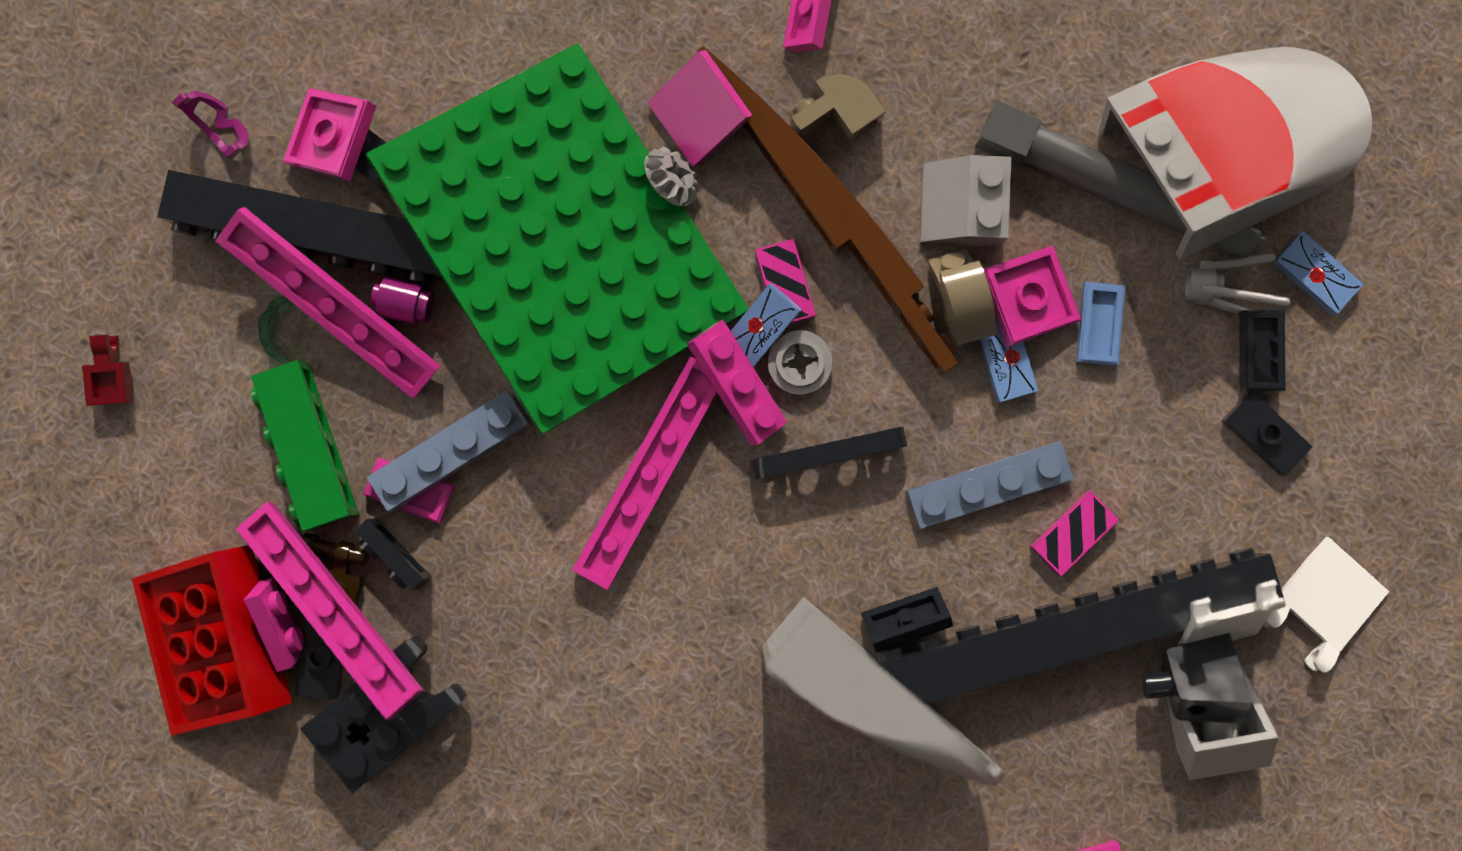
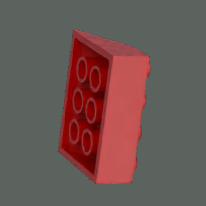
M249 545L211 552L132 578L171 736L256 716L292 703L284 670L276 672L244 601L256 584L261 581L254 551Z

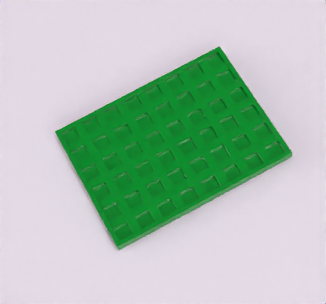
M579 43L366 153L370 165L541 436L689 348L688 342L715 323L724 320L726 325L743 316L749 309L685 208L672 204L661 197L650 184L644 168V161L649 152Z

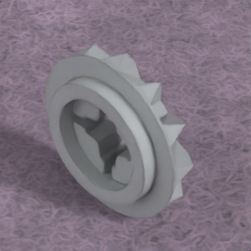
M665 146L658 150L654 148L644 161L646 175L654 190L661 197L678 206H688L697 199V193L701 188L696 181L698 175L689 168V162H684L677 151L671 153Z
M804 330L791 331L782 335L773 344L768 356V370L775 384L790 394L806 395L822 387L829 378L832 370V355L825 341L818 335ZM795 346H798L803 358H817V361L805 367L804 380H801V375L798 374L796 368H783L784 364L794 360Z

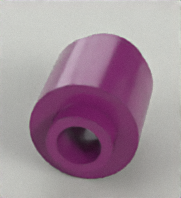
M385 277L381 284L376 283L374 285L370 302L372 307H376V313L380 317L417 325L419 321L427 323L430 320L435 294L433 291L426 290L425 285Z

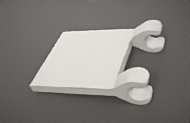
M1325 537L1282 587L1286 606L1273 610L1263 626L1279 627L1286 619L1290 610L1323 640L1305 658V664L1313 671L1328 672L1334 666L1340 651L1389 591L1329 537Z
M1273 580L1257 585L1256 602L1212 614L1209 607L1211 603L1209 598L1191 602V620L1178 645L1225 633H1230L1232 641L1258 634L1271 612L1286 606L1284 598H1278L1276 594V581Z

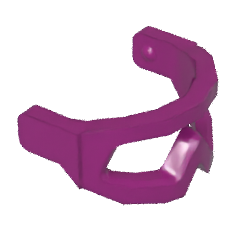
M192 91L188 94L182 92L172 101V104L176 108L181 109L220 148L228 159H233L248 145L249 134L239 119H226L228 107L213 96L197 91ZM199 102H204L216 110V128L233 127L238 135L236 142L227 146L215 131L194 113Z

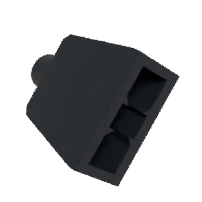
M1230 633L1169 647L1164 652L1162 672L1142 674V686L1146 699L1169 697L1174 717L1178 720L1238 724L1246 723L1252 700Z

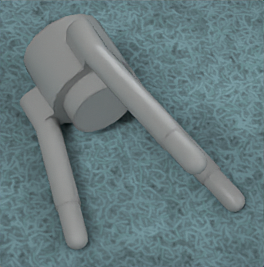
M1274 254L1216 262L1201 260L1199 268H1190L1187 274L1185 299L1194 300L1193 304L1208 305L1239 314V311L1251 309L1220 300L1221 297L1288 306L1291 303L1290 299L1286 297L1224 288V275L1217 274L1216 272L1217 270L1273 262L1276 259Z

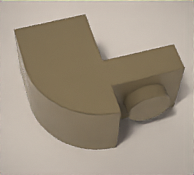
M834 74L815 81L813 93L818 99L814 101L811 97L800 103L793 110L794 116L791 117L790 127L803 138L832 118L850 144L881 123L886 111L865 83L849 75Z
M967 249L928 260L930 274L942 296L944 321L956 345L996 335L992 295L980 262H973Z

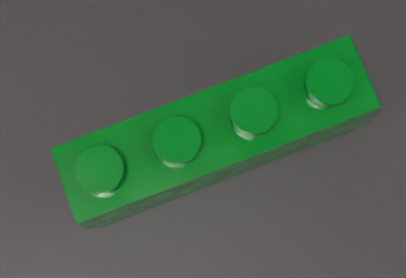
M295 360L252 375L251 379L254 388H251V397L256 408L263 412L267 424L263 428L264 436L269 447L276 451L280 463L276 465V472L281 484L288 488L292 500L289 504V511L294 523L300 526L302 531H314L360 515L310 364Z

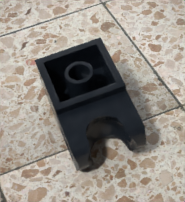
M417 635L407 639L393 652L413 676V667L427 653L428 648L422 638ZM355 682L304 724L300 730L353 794L465 701L467 693L458 684H452L436 695L422 692L393 719L386 720L358 683ZM368 725L370 732L363 736L359 726Z

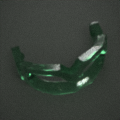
M285 296L272 300L267 310L260 315L258 320L259 340L266 354L282 365L291 361L278 351L273 339L274 327L278 316L289 307L295 305Z

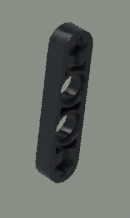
M897 427L749 461L753 480L903 448L907 447L908 444L904 427Z

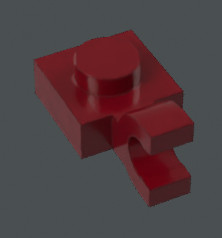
M89 336L94 365L82 366L86 406L134 402L130 363L117 362V358L120 355L119 336Z

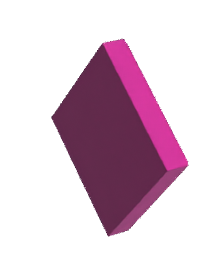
M706 50L698 51L647 102L692 167L703 163L753 116Z
M309 88L283 163L300 170L350 182L377 106L368 100Z
M1054 246L983 269L992 295L995 319L1006 348L1082 320Z

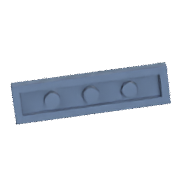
M505 391L366 478L387 512L392 513L530 426L508 391Z
M1057 441L906 490L918 529H922L1073 480L1074 477L1062 442Z

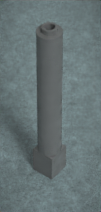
M997 100L975 144L976 148L995 156L1011 157V163L1017 166L1022 162L1185 234L1186 226L1153 174L1040 125L1042 119ZM1259 222L1211 246L1239 258L1247 257L1249 254L1255 255L1266 237V233L1262 231L1263 223Z

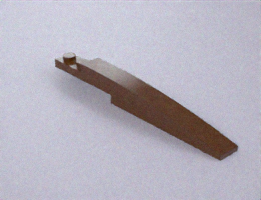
M704 46L699 48L697 52L702 50L708 52L753 115L742 126L832 253L835 255L848 246L939 376L958 364L954 357L957 354V350L951 340L945 334L938 335L931 325L934 318L929 309L922 301L916 303L912 298L924 288L923 284L863 206L807 143L757 93Z

